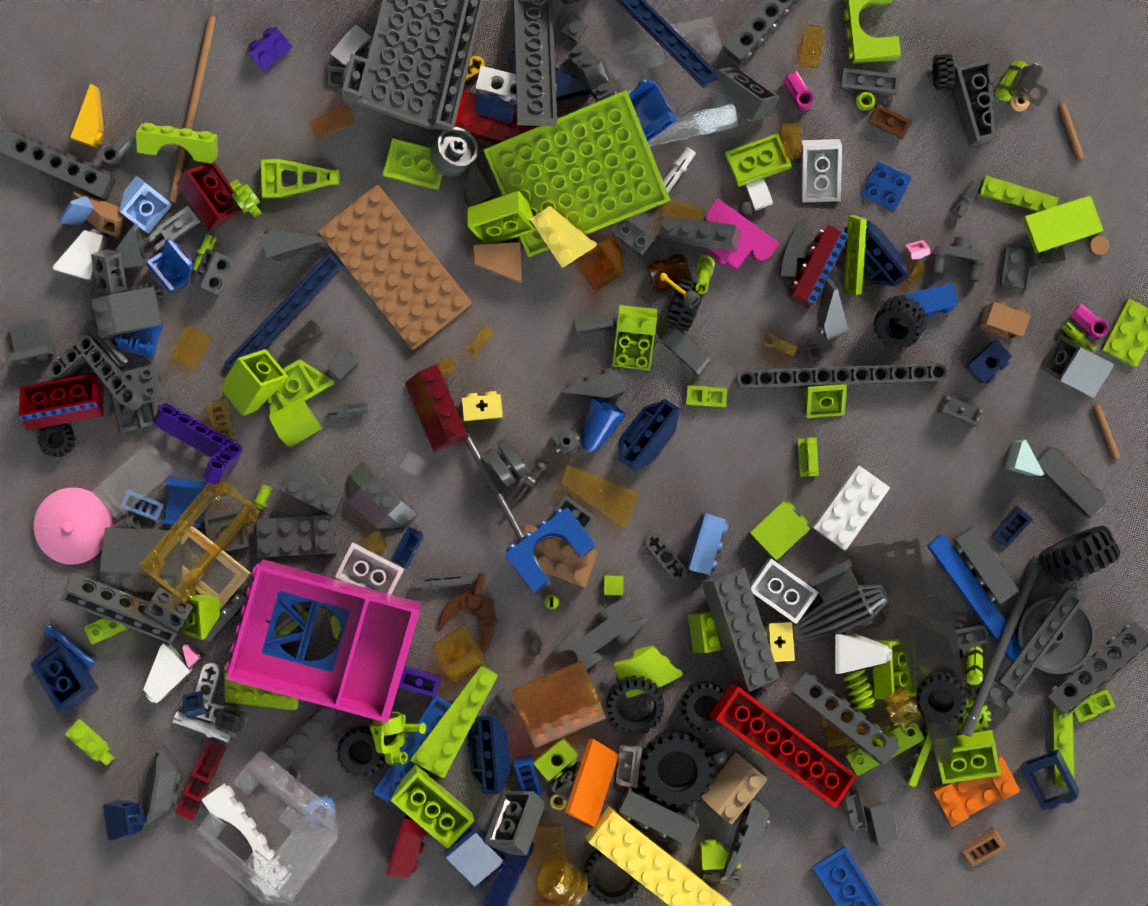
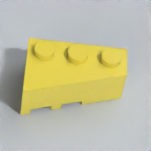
M551 206L530 219L562 268L597 245V243L585 236L582 231L569 223L566 218Z

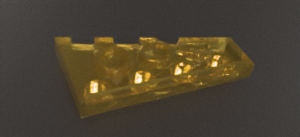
M569 465L561 482L626 529L640 493Z

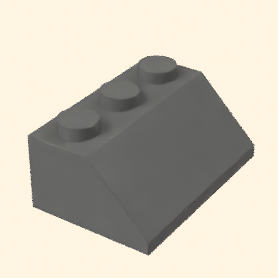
M503 791L484 843L510 855L527 856L546 803L534 791Z

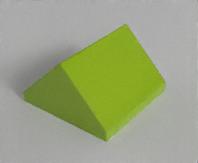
M847 385L804 388L806 418L845 415Z
M302 396L269 416L279 438L289 448L322 429V426Z

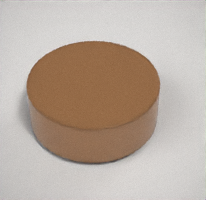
M1096 236L1089 242V250L1096 256L1105 254L1110 248V243L1104 236Z

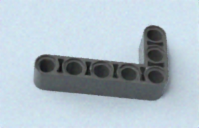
M84 335L78 338L48 366V375L55 380L76 376L89 364L120 404L130 410H137L143 403L141 395L115 362L89 336Z

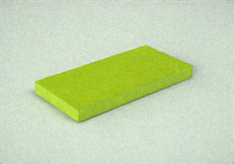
M1091 195L1022 218L1035 254L1104 231Z

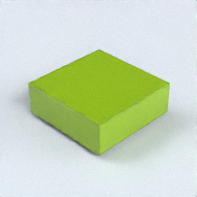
M604 575V595H623L624 576Z

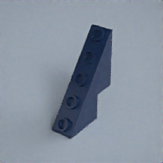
M513 51L512 53L509 52L508 56L512 72L516 74L515 51ZM555 67L556 102L591 93L584 80L576 79V76L569 72L561 73Z

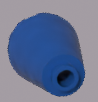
M592 397L589 402L581 438L582 448L589 452L598 451L624 419L626 412L616 405L608 404L606 400Z

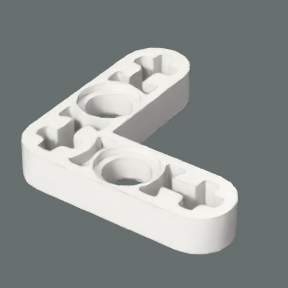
M214 662L206 664L202 668L196 692L201 691L203 685L210 686V694H203L206 709H210V706H212L209 716H207L209 712L206 711V714L195 717L233 728L242 727L247 721L244 711L212 702L221 669ZM211 667L216 671V674L211 675L210 680H214L213 683L203 681V679H208L209 672L207 669ZM220 708L224 711L222 719H217L214 716L215 709ZM229 711L231 712L229 716L235 717L237 714H239V718L242 719V721L238 722L237 724L235 723V719L229 718L228 721H226Z

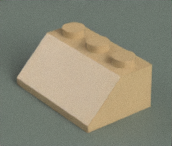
M735 751L715 776L712 784L709 785V791L707 794L704 793L702 795V799L732 825L768 778Z

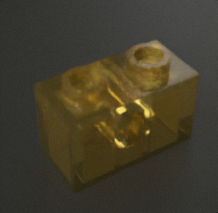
M904 686L885 698L887 704L885 709L895 727L899 726L904 731L922 718L917 709L918 705L915 698Z

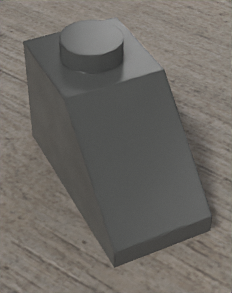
M134 224L115 250L121 252L123 268L143 266L146 261L138 224Z

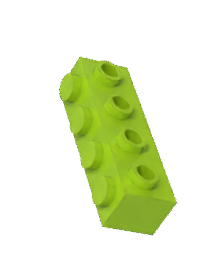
M911 716L901 717L897 720V724L885 726L881 731L887 737L890 735L898 741L897 745L900 748L893 757L925 740L917 723ZM876 738L872 740V744L874 747H882V742L880 739ZM855 744L846 748L847 751L843 753L857 777L880 765Z

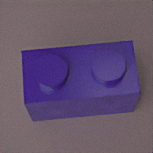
M405 665L398 687L436 697L442 676Z

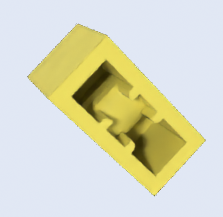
M496 391L485 392V396L469 393L466 394L465 398H462L465 422L503 418L501 395L497 394ZM481 401H483L485 404H488V407H485L484 411H481L480 408H477V405H480Z
M790 620L767 622V627H764L774 661H795L792 622ZM778 637H780L783 640V642L780 643V646L774 643V641H776Z

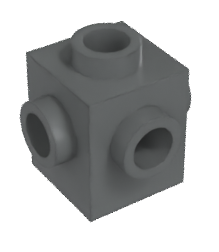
M568 425L551 435L555 441L552 445L558 454L562 452L563 455L567 453L570 456L578 451L577 446L580 445L578 441L581 438L575 430L571 431ZM565 438L570 440L569 445L563 444Z

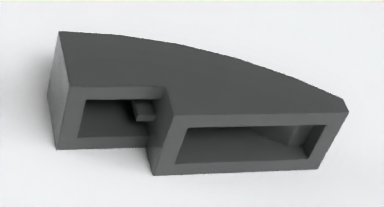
M803 219L787 242L780 264V279H794L797 271V260L802 261L805 258L807 220Z

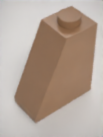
M520 242L474 245V250H470L471 262H475L476 267L514 282L522 283Z

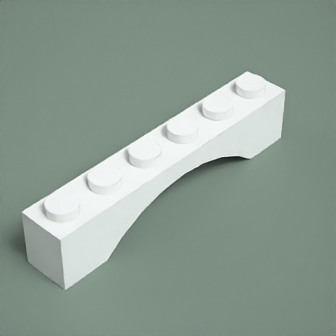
M224 783L206 795L202 802L212 816L231 823L247 838L256 859V881L268 896L288 881L289 872L284 865H280L275 851L269 849L265 836L262 833H258L254 820L247 817L243 804L237 802L234 798L235 794L232 788Z

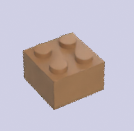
M996 301L984 306L977 328L1015 340L1024 336L1031 315L1025 313V309L1019 307L1013 309L1007 307L1008 304L1005 302Z

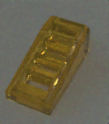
M227 399L209 402L206 408L212 429L217 432L228 429L229 432L222 435L229 439L235 438ZM222 407V410L215 411L214 408ZM224 414L225 416L223 418L216 419L217 415ZM223 422H226V424H227V425H223V426H218V425H217L218 423H223Z

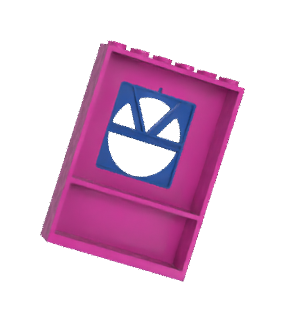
M264 559L260 564H256L251 575L254 581L251 582L246 593V597L249 599L243 605L240 614L243 620L241 619L240 624L238 623L235 632L238 638L235 639L230 650V654H233V657L227 662L225 673H228L226 679L388 723L420 613L421 603ZM298 602L312 603L307 621L292 607V604ZM321 604L332 611L337 617L341 627L340 642L337 648L327 657L315 661H305L310 637ZM285 611L303 631L277 637L275 626L281 612ZM302 639L296 658L289 655L281 647V644Z

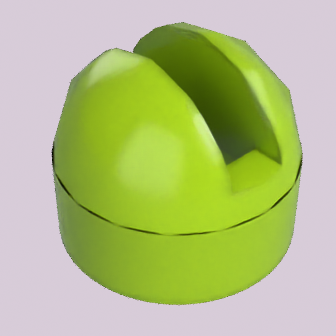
M555 594L547 595L544 599L545 607L551 610L556 609L559 605V598ZM550 597H553V607H550Z

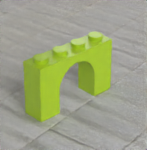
M842 0L846 4L844 20L848 23L846 39L850 42L847 52L852 64L897 60L901 55L899 36L874 38L867 35L859 24V13L862 9L872 5L891 4L893 0Z

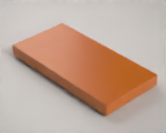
M594 739L588 740L565 813L589 827L596 828L619 754Z

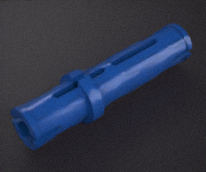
M52 624L43 632L53 642L61 641L88 670L97 661L69 639L67 634H63Z

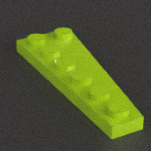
M481 666L410 761L445 778L498 674Z

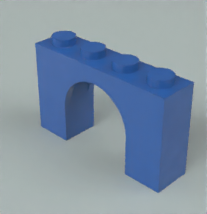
M568 507L564 510L561 508L552 515L554 518L548 522L547 520L541 522L537 526L538 530L534 533L528 532L521 538L523 541L517 545L514 543L506 549V560L533 595L549 583L548 577L537 565L533 556L536 545L542 539L559 537L565 540L579 559L596 548V543Z

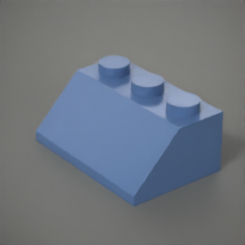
M702 513L686 568L710 575L711 571H715L717 561L714 559L716 553L721 551L723 543L720 542L722 535L726 534L728 524L725 523L726 519Z

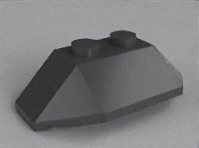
M363 461L349 475V503L376 529L405 528L417 516V513Z
M164 745L159 746L156 750L145 814L147 820L143 825L150 824L178 803L179 793H177V787L182 781L181 767Z

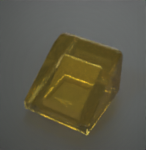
M906 256L904 261L910 274L906 278L917 283L926 267L923 262L916 259L912 260L909 256Z
M379 530L361 540L365 548L375 554L388 547Z

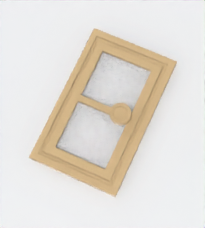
M187 522L180 530L183 580L200 594L219 597L222 608L251 572Z

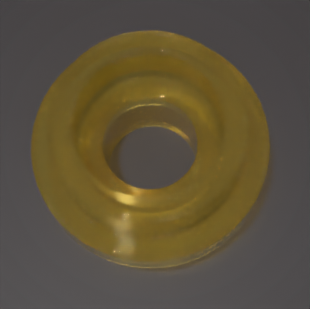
M442 357L439 368L442 373L451 375L456 370V364L451 357Z

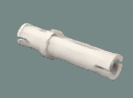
M688 147L685 148L679 159L674 161L673 168L663 181L666 186L671 177L674 176L666 188L668 193L682 173L687 171V166L696 155ZM685 159V162L683 163V165L681 166V168L678 170V172H676V170L678 169V167L680 166V164H681V163L683 162V160Z
M180 711L176 712L174 716L176 719H173V723L204 733L206 737H215L225 742L229 741L232 733L231 730L216 726L214 722L208 723L195 717L188 718Z

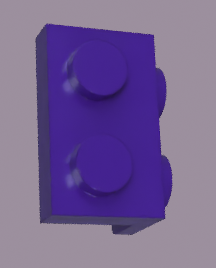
M276 27L267 28L262 33L263 37L258 41H252L248 45L249 49L246 51L264 72L293 47Z

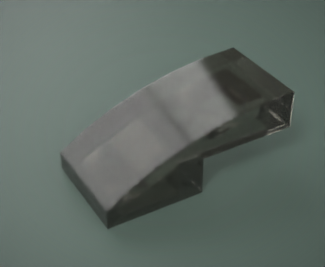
M1063 245L1035 254L1033 246L1026 248L1029 266L1066 260Z

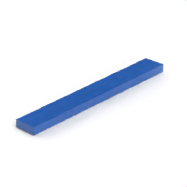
M944 534L938 535L927 545L928 549L998 644L1006 626V620L993 602L989 600L983 588ZM1013 633L1005 652L1006 657L1011 663L1020 652L1015 633Z

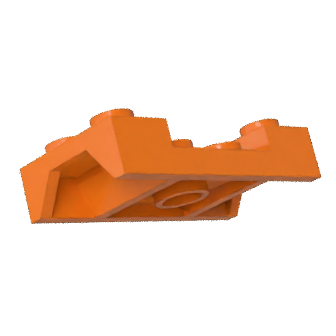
M997 755L1001 771L1000 776L941 784L931 789L950 826L953 827L968 819L969 815L1000 799L1005 800L1020 792L1001 755Z

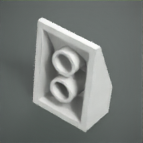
M840 139L801 140L802 202L841 201L842 143Z

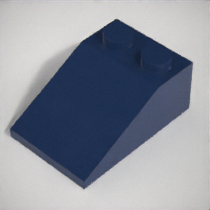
M61 641L55 643L30 663L57 712L72 711L99 689L91 674Z

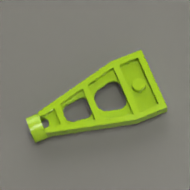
M282 159L261 160L262 198L281 199L328 185H339V170H329ZM284 170L297 173L298 182L295 185L289 187L282 186V172ZM303 172L316 173L317 181L315 183L303 184Z

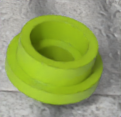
M862 92L856 98V105L862 111H869L875 105V97L870 92ZM862 99H867L868 104L864 105Z

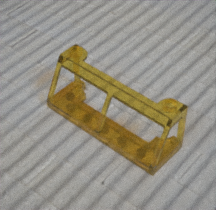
M223 480L218 484L208 483L139 567L183 602H186L194 596V583L243 524L254 523L261 511L229 483ZM230 493L243 503L244 507L214 543L210 545L193 532L190 527L214 499L218 501L222 496ZM188 532L205 545L208 550L174 589L159 577L166 563L163 559L184 534Z

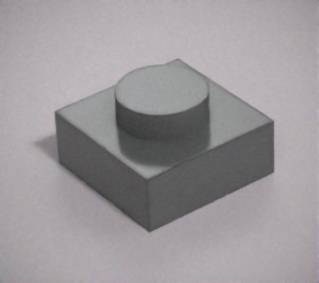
M571 15L561 30V34L578 43L587 25Z

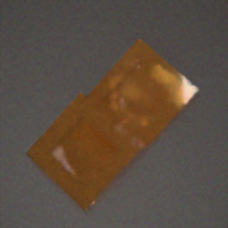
M344 105L312 120L310 123L317 139L322 140L335 131L345 129L355 123L348 105Z

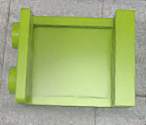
M781 501L756 527H753L748 532L776 561L810 530L807 526L809 522L802 515L798 516L794 512L796 508L789 501L786 503Z

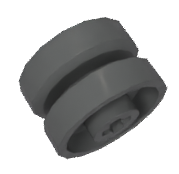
M454 127L453 130H444L431 147V163L443 175L450 177L459 176L468 169L477 157V142L466 129Z
M504 438L497 443L503 455L500 456L495 449L490 448L484 453V456L504 484L509 487L516 482V478L511 470L514 469L520 477L525 476L530 471L516 448L512 447L508 440Z

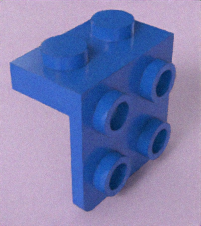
M170 238L165 240L162 252L146 262V266L170 294L189 282L193 270L191 259L188 256H184L179 245Z

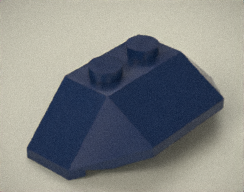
M867 220L863 275L871 283L895 287L910 275L903 256L879 227Z
M667 399L643 407L620 437V455L618 460L633 471L652 463L676 432L680 409Z
M477 716L468 732L470 771L477 784L481 787L483 794H501L511 771L508 732L495 716Z

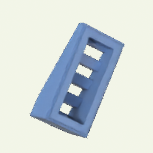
M130 489L127 490L120 505L123 509L157 522L164 506L163 503ZM131 496H135L132 505L129 506L128 502ZM140 498L142 499V502L139 506V509H136L135 506L137 504L138 499ZM147 501L149 506L146 512H143V507ZM153 504H154V505H157V507H156V509H155V511H154V514H153V516H152V515H150L149 513H150V511H151V509H152V506H153Z

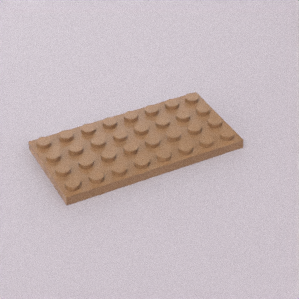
M378 184L318 231L413 351L473 304Z

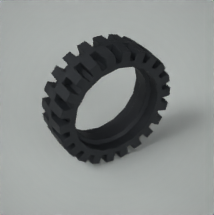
M632 675V679H629V676L624 677V681L618 680L617 685L614 684L612 690L608 692V717L611 719V723L616 725L617 729L620 730L622 728V732L627 733V731H630V734H634L635 731H638V734H642V730H645V732L650 731V727L655 728L656 723L659 724L664 714V700L660 688H658L655 682L652 683L651 679L645 680L644 676L637 678V675ZM638 689L646 691L651 695L654 700V708L647 717L631 720L619 714L616 704L618 698L623 693Z
M598 849L595 852L593 851L587 860L584 871L585 882L592 895L598 898L599 901L606 902V904L626 902V899L632 898L641 884L633 877H631L630 883L626 888L619 892L604 891L598 886L594 878L595 867L606 856Z

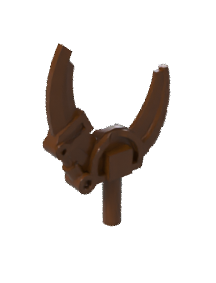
M479 572L473 593L464 592L448 601L441 613L442 617H440L439 625H446L449 618L461 609L471 615L478 614L480 617V629H482V638L478 646L480 649L478 654L481 656L492 641L494 626L497 624L498 618L494 614V599L492 597L485 598L480 596L486 574Z

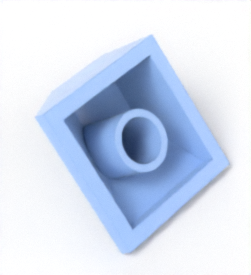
M136 176L124 190L119 212L133 223L138 224L141 229L149 234L173 204Z

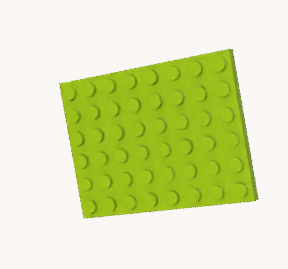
M627 90L558 118L557 126H539L484 149L502 196L519 191L528 201L533 217L551 206L566 218L569 223L582 231L584 235L670 201ZM538 231L519 236L528 258L549 250V247Z

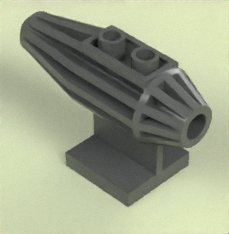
M850 559L814 575L809 579L812 587L816 585L824 602L799 620L797 624H793L794 638L803 642L843 632L847 635L855 631L854 627L860 624L862 627L873 623L872 619L889 602L884 588L881 584L859 585L850 568L853 566Z

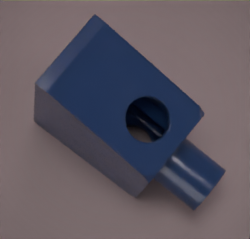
M115 800L102 804L108 841L143 830V824L146 823L147 819L146 815L141 813L138 803Z

